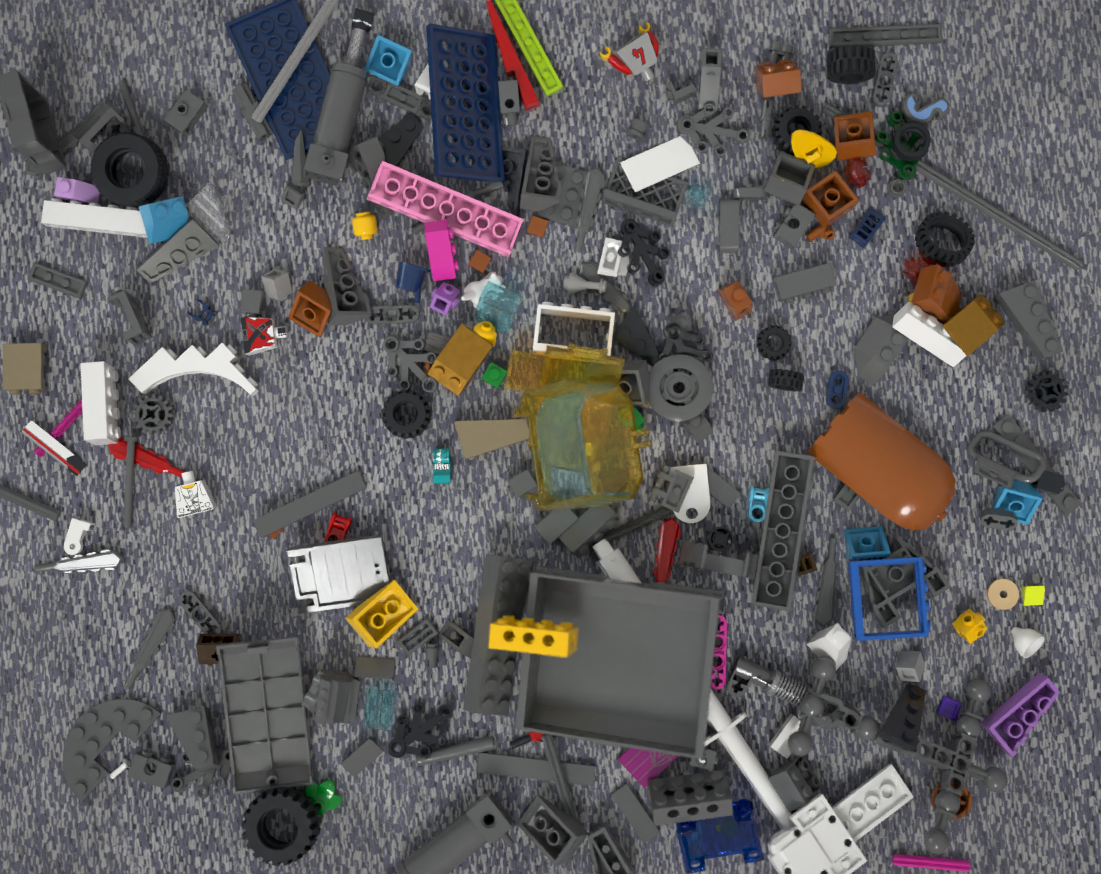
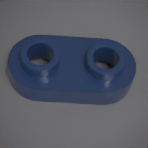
M835 371L828 379L825 401L831 409H839L846 402L849 379L843 371ZM835 378L841 379L839 385L835 383ZM833 396L838 398V403L832 402Z

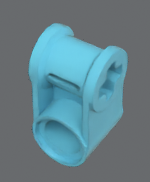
M750 485L747 517L751 522L758 523L765 519L770 488H755L754 485ZM753 509H758L761 512L759 519L752 516Z

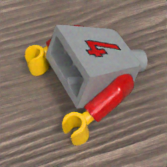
M645 23L647 29L644 30L639 25V35L612 51L613 54H611L609 47H605L608 54L603 55L600 52V56L603 60L608 61L616 70L631 76L641 73L643 79L648 81L655 76L650 66L657 63L659 42L653 32L650 31V24Z

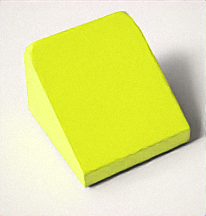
M1022 586L1023 606L1043 605L1045 586Z

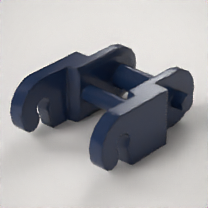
M197 299L198 302L204 305V309L199 316H194L189 311L187 314L198 322L202 321V325H209L207 322L212 316H216L214 314L215 311H210L208 305ZM207 310V311L209 312V314H208L207 317L203 320V319L201 318V316H202V315L205 313V311Z

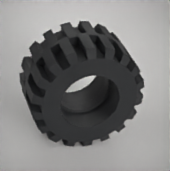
M858 45L844 46L834 49L827 54V78L831 82L857 84L868 81L876 75L875 51L872 48Z
M795 105L794 108L790 106L786 111L783 110L780 113L772 129L773 143L778 145L777 150L779 152L783 150L785 153L795 157L791 146V136L787 132V125L791 123H799L805 127L806 131L821 136L823 131L821 129L822 122H818L820 117L818 114H813V109L808 111L806 110L807 106L803 105L802 108H799V105Z
M402 389V391H396L392 396L389 395L387 397L388 400L384 402V408L381 411L383 414L382 421L392 434L403 439H413L418 435H422L424 430H427V426L431 422V411L428 402L421 394L413 390ZM410 403L418 411L417 419L410 425H401L396 420V410L400 405Z

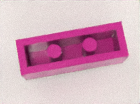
M447 219L424 222L433 281L456 278L455 271L459 270L458 260L453 258V255L456 254L455 243H451L450 238H454L452 226L448 227Z

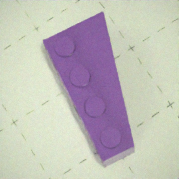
M1038 673L984 719L981 725L1004 753L1013 758L1017 753V748L1025 742L1030 730L1033 727L1035 728L1040 716L1048 710L1060 691L1048 677Z

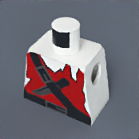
M241 317L244 353L248 356L277 348V339L287 338L286 326L276 327L273 319Z

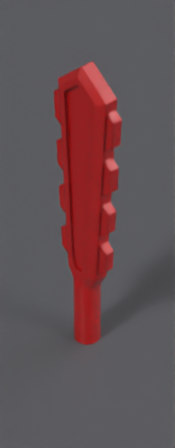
M124 437L118 438L117 444H108L110 453L114 455V458L126 459L127 441H124ZM135 444L134 465L138 463L142 468H152L153 472L159 474L162 472L171 473L181 478V473L186 472L172 466L167 461V458L161 455L157 457L155 452L151 450L145 451L143 446Z
M673 517L662 522L658 532L660 540L657 541V549L659 552L655 556L657 567L654 568L653 575L656 582L666 583L667 579L671 577L670 566L674 564L673 553L676 552L678 546L676 539L680 537L681 533L680 525Z

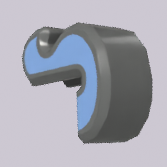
M910 94L902 100L900 105V112L907 123L914 122L923 126L933 116H935V120L942 119L950 109L949 102L942 97L918 109Z

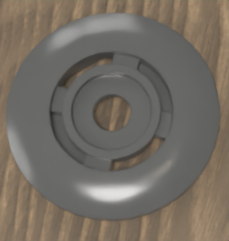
M682 354L667 356L658 361L649 372L648 402L652 409L661 417L677 422L687 421L700 415L709 405L713 394V381L708 369L698 359ZM675 369L686 370V371H689L690 373H692V375L689 376L688 374H686V373H684V372H675V373H674L673 370H675ZM682 382L685 385L684 392L676 393L673 390L674 384ZM669 399L670 401H672V402H674V403H683V402H684L685 405H684V406H674V405L669 404V403L666 402V401Z

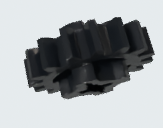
M1041 371L1039 375H1033L1032 378L1034 380L1027 381L1030 387L1025 388L1026 391H1029V394L1025 397L1031 398L1028 404H1035L1034 409L1038 410L1041 408L1042 412H1047V410L1053 412L1055 408L1060 409V403H1066L1063 397L1069 395L1064 390L1068 388V385H1063L1065 379L1059 380V373L1052 376V371H1047L1046 374L1044 371ZM1042 379H1048L1046 384L1043 382L1040 383L1039 381ZM1049 399L1054 401L1052 404H1045Z

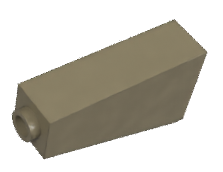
M526 419L454 422L467 460L532 439L531 434H534L531 422L527 423Z

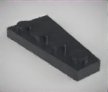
M907 683L877 736L914 752L918 744L926 690Z

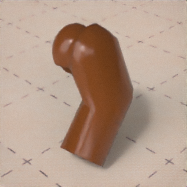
M818 225L808 232L805 237L809 242H812L817 237L832 239L835 236V232L830 227L824 229L821 225Z

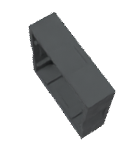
M18 70L0 75V100L13 148L45 175L67 168L48 100Z

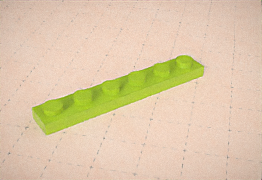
M494 0L546 97L562 90L563 85L516 0Z

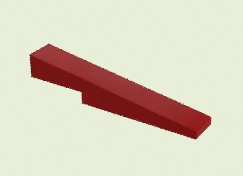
M491 0L486 1L507 78L515 76L525 111L539 107V100Z

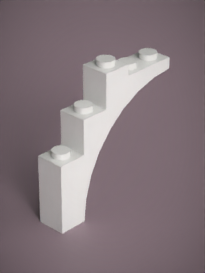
M221 343L209 355L200 346L197 348L191 345L177 360L178 356L173 350H167L162 347L129 378L137 389L144 394L149 393L156 386L171 378L196 373L218 375L239 384L252 396L259 392L256 388L258 384L251 377L248 379L243 374L245 370L238 363L234 365L239 359L235 355L237 351L230 344L226 346L224 343Z

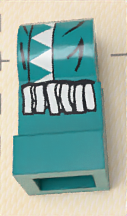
M434 448L433 484H450V449Z

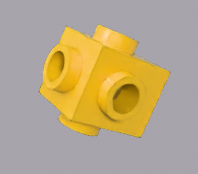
M970 608L952 623L956 632L969 644L980 638L987 630L984 623L986 621L979 612L974 613Z

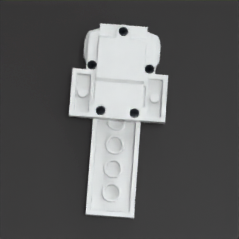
M888 764L831 807L823 794H819L807 805L789 816L795 827L781 830L770 838L767 845L769 851L767 857L778 874H851L867 862L855 842L910 801L913 795L893 765Z

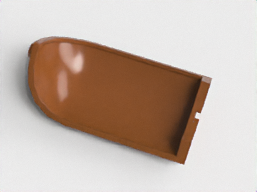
M861 392L846 405L841 414H838L829 424L831 427L818 437L807 452L810 456L816 457V461L882 515L895 524L910 530H925L932 526L936 520L941 522L947 515L945 510L955 495V478L950 466L941 456Z

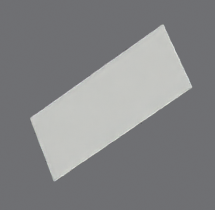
M679 136L622 161L620 164L634 191L637 192L698 165L700 162L692 147Z

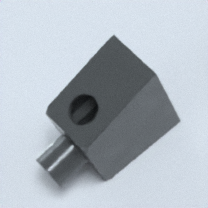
M517 80L498 81L501 116H505L506 126L517 125L516 115L520 114ZM512 102L513 107L507 108L506 104Z

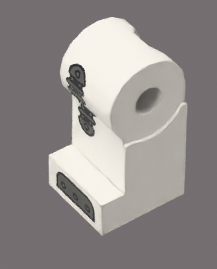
M72 518L64 543L66 553L76 555L84 551V540L87 531H93L95 523Z

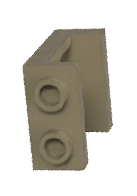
M43 343L3 344L2 390L9 391L10 395H21L22 391H29V394H41V391H47V387L44 386V353H47V345Z

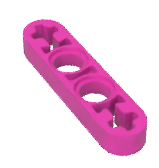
M719 613L718 618L722 621V624L718 625V630L722 631V634L716 632V637H721L722 643L720 646L715 647L714 657L720 656L722 661L720 665L713 666V670H717V677L721 681H718L717 685L711 681V688L715 690L723 688L726 682L727 621ZM712 671V679H715L714 671Z

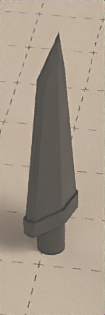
M301 129L295 139L291 184L305 192L304 187H310V182L308 178L303 177L306 155Z

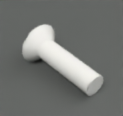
M123 759V763L109 776L114 779L124 769L130 768V761Z

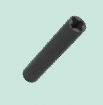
M488 736L431 749V756L427 759L416 755L418 766L495 749L493 737ZM428 750L422 751L423 756H426L429 753Z

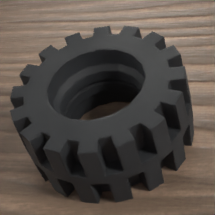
M777 325L768 326L763 329L756 341L758 352L768 360H778L785 357L792 345L791 335L788 334V330ZM776 335L781 339L782 345L779 350L773 351L767 347L766 340L769 336Z
M771 369L768 386L774 389L799 392L802 391L804 375L792 370Z

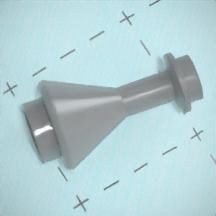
M571 272L569 276L564 277L563 289L568 291L569 295L585 289L599 290L600 294L607 290V281L603 279L600 282L586 281Z

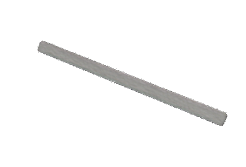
M326 0L252 114L253 120L258 123L262 122L339 0Z

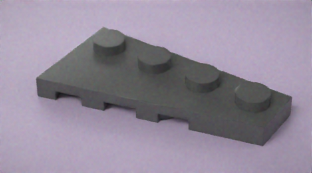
M191 218L140 264L136 270L151 284L180 266L182 267L193 259L199 258L208 251L220 246Z

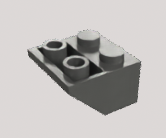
M804 756L794 757L777 768L768 778L789 812L807 805L822 788L818 777L815 776Z

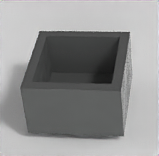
M780 151L772 166L764 191L799 206L807 191L815 165L808 164L807 161Z

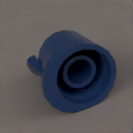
M399 261L395 288L416 293L414 302L420 303L421 286L426 274L431 273V270Z

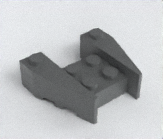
M900 537L893 539L898 549L892 552L891 556H886L883 559L922 557L926 567V572L923 573L924 580H927L928 592L926 593L930 598L938 596L951 587L936 566H933ZM913 563L859 567L870 612L880 628H886L901 618L891 601L915 586Z
M687 539V542H682L678 565L752 579L756 577L759 556L755 555V551L744 550L743 553H738V555L726 554L723 557L720 556L718 551L707 550L708 545L698 544L697 540Z

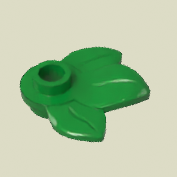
M328 779L320 785L312 780V785H306L305 795L307 798L310 796L313 798L312 805L315 807L317 802L322 805L317 816L323 815L327 810H334L341 804L343 797L334 794L335 784L333 779Z

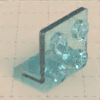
M488 281L479 297L474 319L479 322L488 321L497 328V331L509 334L514 316L523 300V296Z

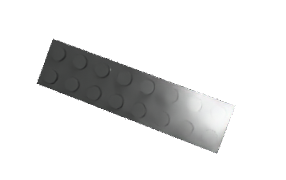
M775 451L751 605L789 612L793 611L817 460L814 456Z
M486 554L463 710L476 714L508 715L517 651L489 648L490 624L499 618H503V616H514L515 620H522L531 560Z

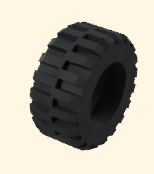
M296 787L273 788L261 793L248 805L249 808L243 815L245 820L242 821L241 828L245 829V832L242 833L243 840L247 839L246 847L248 850L252 848L254 851L252 855L255 858L260 856L263 858V863L268 864L271 861L273 866H279L281 863L284 866L290 865L293 861L300 860L315 845L317 836L321 831L319 827L321 817H317L319 808L312 805L313 798L311 796L309 798L304 796L306 794L305 791L301 789L298 792ZM281 808L293 815L298 826V833L294 840L282 842L271 836L266 826V816L270 810Z

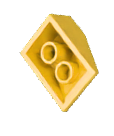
M393 580L361 603L345 619L369 647L377 649L418 608L398 583Z

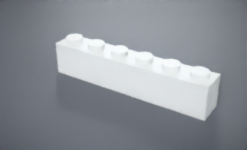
M52 198L51 201L44 200L41 223L47 227L147 238L138 208L126 207V209H119V206L116 205L100 207L101 205L97 203L82 205V202L73 200L70 203H64L63 200Z

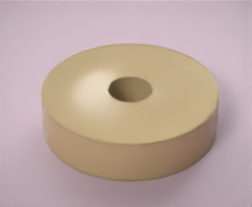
M996 579L987 588L988 602L994 608L1001 610L1010 609L1019 599L1017 586L1008 579ZM1001 591L1006 593L1004 598L1000 596Z

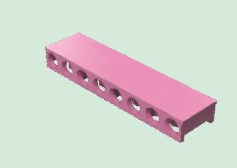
M384 161L380 163L367 197L369 201L423 223L447 219L448 227L452 226L453 235L507 257L511 254L517 234L524 220Z

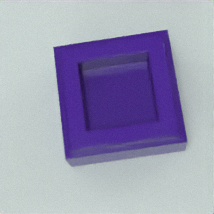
M943 695L936 713L956 721L962 703Z

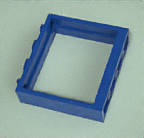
M922 557L848 562L854 640L929 637L928 632H931V621L927 620V612H930L929 601L925 598V592H928L927 580H924L923 573L926 572V567ZM913 563L919 630L864 633L859 567Z

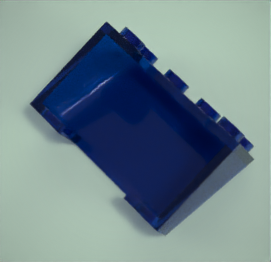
M740 799L732 802L733 815L676 823V833L686 874L706 871V859L743 853L745 864L764 861L755 811L750 800ZM753 853H757V854H758L757 856H754V857H750V856H749L750 854H753ZM696 863L700 864V865L697 866V867H691V865H693V864H696Z

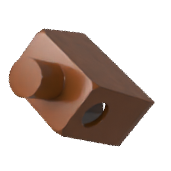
M739 280L732 281L717 290V293L735 321L752 312L753 303Z

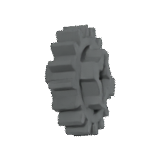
M146 394L145 400L139 398L140 404L133 405L136 411L131 412V414L135 415L136 418L132 422L138 423L136 428L142 429V433L146 434L149 431V435L154 436L156 431L157 434L161 435V429L168 431L167 424L173 425L170 418H174L175 415L171 414L170 411H173L174 407H168L170 401H164V396L160 395L157 397V394H152L150 398ZM158 402L159 404L151 406L149 403ZM151 411H154V412H155V413H154V415L156 416L155 418H151V416H152V414L150 413ZM151 423H155L157 426H156V427H148L147 425H150Z

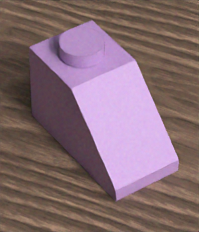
M57 177L54 196L63 201L70 202L73 200L89 205V203H99L100 192L96 189V185L75 179Z

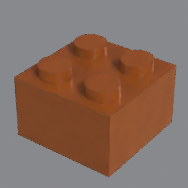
M789 59L779 60V63L775 64L763 62L760 63V66H755L756 89L764 98L801 92L800 69Z
M836 171L809 188L802 199V202L815 214L814 217L824 229L852 211L859 201Z

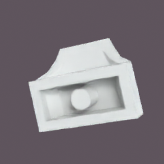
M611 238L605 239L597 274L613 277L618 275L626 276L627 265L630 260L629 256L621 257L618 254L622 241Z

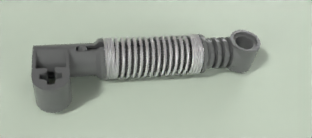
M741 656L737 658L726 683V688L733 697H742L750 683L762 687L768 694L775 695V697L778 696L781 700L784 699V701L790 702L794 706L797 705V707L800 706L802 697L808 694L806 689L812 688L803 682H797V679L794 680L791 676L788 677L784 673L781 675V672L775 669L769 670ZM734 675L746 680L745 683L739 681V685L741 688H737L735 691L732 685H736L738 681L737 679L733 678ZM824 703V711L819 717H829L832 720L833 706ZM845 705L846 708L860 715V713L855 708ZM846 716L845 721L847 725L851 726L852 722H847L848 716Z

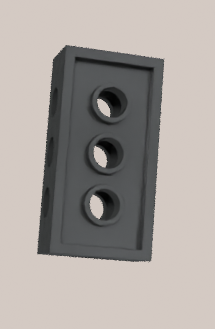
M725 770L647 780L654 826L733 815L732 797Z

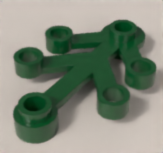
M892 111L886 119L887 124L894 128V133L901 127L903 122V115L899 111ZM879 131L875 136L876 141L888 147L881 150L879 158L895 167L900 179H913L917 172L915 166L919 160L909 162L901 158L900 161L892 156V151L894 152L893 141L888 138L886 131ZM911 133L912 136L906 144L903 135L900 140L902 147L910 151L916 141L921 139L919 135ZM879 135H883L885 139H881ZM920 144L915 151L921 149L923 144ZM883 152L887 153L888 157H885Z

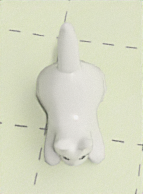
M492 271L482 280L471 282L465 286V294L461 299L464 301L471 300L474 308L482 309L486 306L489 297L504 292L506 287L501 285L502 277Z

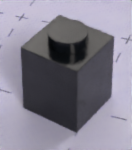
M1045 470L1041 477L1032 483V487L1038 491L1059 495L1065 487L1064 475Z

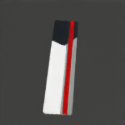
M30 421L22 430L24 435L74 475L78 476L87 466V464L33 421Z

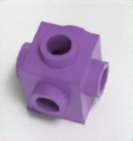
M443 282L439 288L435 287L431 295L433 299L430 308L447 316L452 308L456 309L458 306L460 290Z

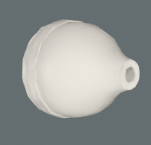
M1014 627L1011 630L1015 649L1023 658L1032 656L1044 642L1042 634L1035 630Z

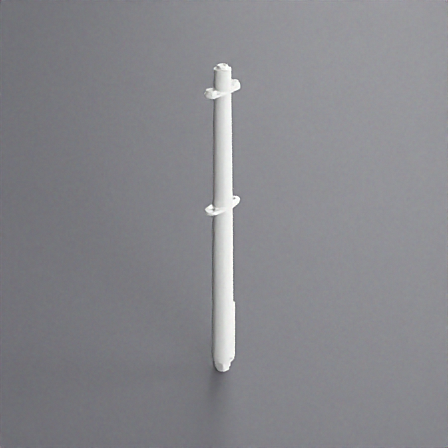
M605 538L592 546L600 559L596 563L607 579L641 583L619 548L614 550ZM710 689L707 722L714 732L705 738V746L719 738L781 830L795 827L789 817L793 813L787 810L770 783L769 776L735 726L747 714L742 712L731 719L712 689Z

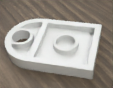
M707 464L671 467L669 471L670 476H673L675 471L678 470L694 477L679 513L673 511L678 519L686 523L701 521L706 517L710 509ZM689 508L697 510L698 515L696 518L690 519L687 517L686 512Z

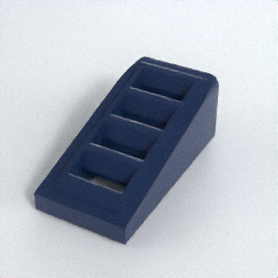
M870 207L849 235V238L864 248L886 217ZM873 214L879 219V222H876L869 215ZM866 219L870 221L872 224H874L875 227L873 228L868 223H866ZM862 225L865 226V227H866L867 229H869L871 232L868 233L866 230H864L863 228H861V226H862ZM858 230L865 236H867V238L865 239L861 235H859L857 233Z

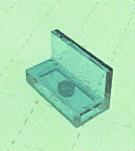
M366 688L362 727L375 730H392L395 690Z

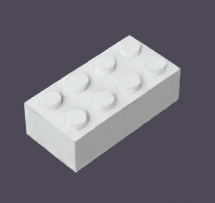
M104 361L80 363L84 441L94 445L117 444L118 438L121 437V430L118 427L117 419H120V411L117 408L119 391L116 389L118 372Z

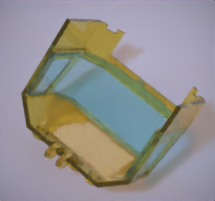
M565 379L522 393L520 398L521 404L518 409L514 410L512 416L528 417L538 493L522 495L527 499H531L539 511L606 506L635 498L644 480L639 449L651 446L650 441L638 443L637 437L648 435L649 429L636 431L632 401L617 382Z

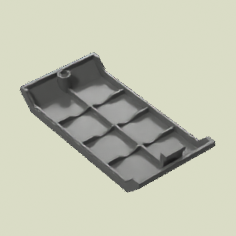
M298 636L216 645L232 771L233 795L266 791L278 787L288 788L312 785L305 706L302 705L304 702V690Z

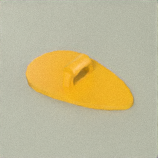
M796 130L792 133L791 146L795 157L807 161L808 164H814L815 168L824 167L835 159L837 154L836 148L825 138L806 130Z

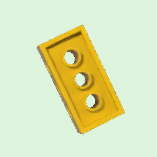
M503 616V618H499L490 624L489 648L568 657L577 651L579 627L573 626V623L561 622V625L553 624L552 620L534 622L533 618L515 620L514 616Z

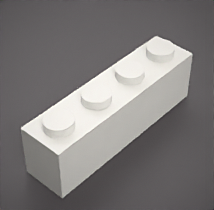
M907 302L894 315L892 326L894 329L950 366H956L966 357L965 353L942 327L943 324L937 321L934 316L922 311L919 306Z

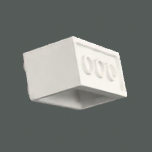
M551 302L538 304L533 355L593 362H606L610 360L615 313L611 312V309L600 308L599 311L592 310V307L581 306L578 309L573 308V305L561 304V307L553 306L554 303ZM541 314L608 321L609 329L605 340L607 341L606 350L538 343L539 334H541L542 326H540Z

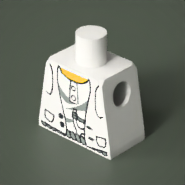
M193 471L181 473L184 485L175 487L177 518L216 509V503L206 481H195Z

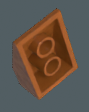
M937 264L921 268L911 303L919 306L923 311L945 324L958 312L962 293L952 274Z

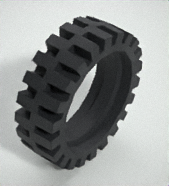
M938 211L926 216L915 234L916 247H920L918 250L920 254L924 253L923 257L925 259L931 258L929 261L931 263L937 261V264L940 266L943 263L944 267H949V265L954 267L956 264H961L968 257L975 244V236L972 234L973 230L968 228L969 224L967 222L962 223L963 218L956 219V214L949 216V212L946 211L944 214L942 211ZM933 227H939L951 231L960 241L961 249L958 251H947L938 247L929 237L928 230Z

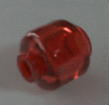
M860 158L848 161L844 168L848 184L857 188L866 186L872 177L867 161Z

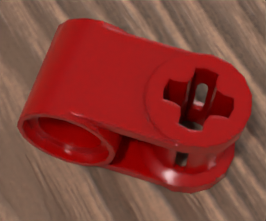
M334 512L330 519L324 542H329L332 536H337L339 540L345 539L353 518H346Z

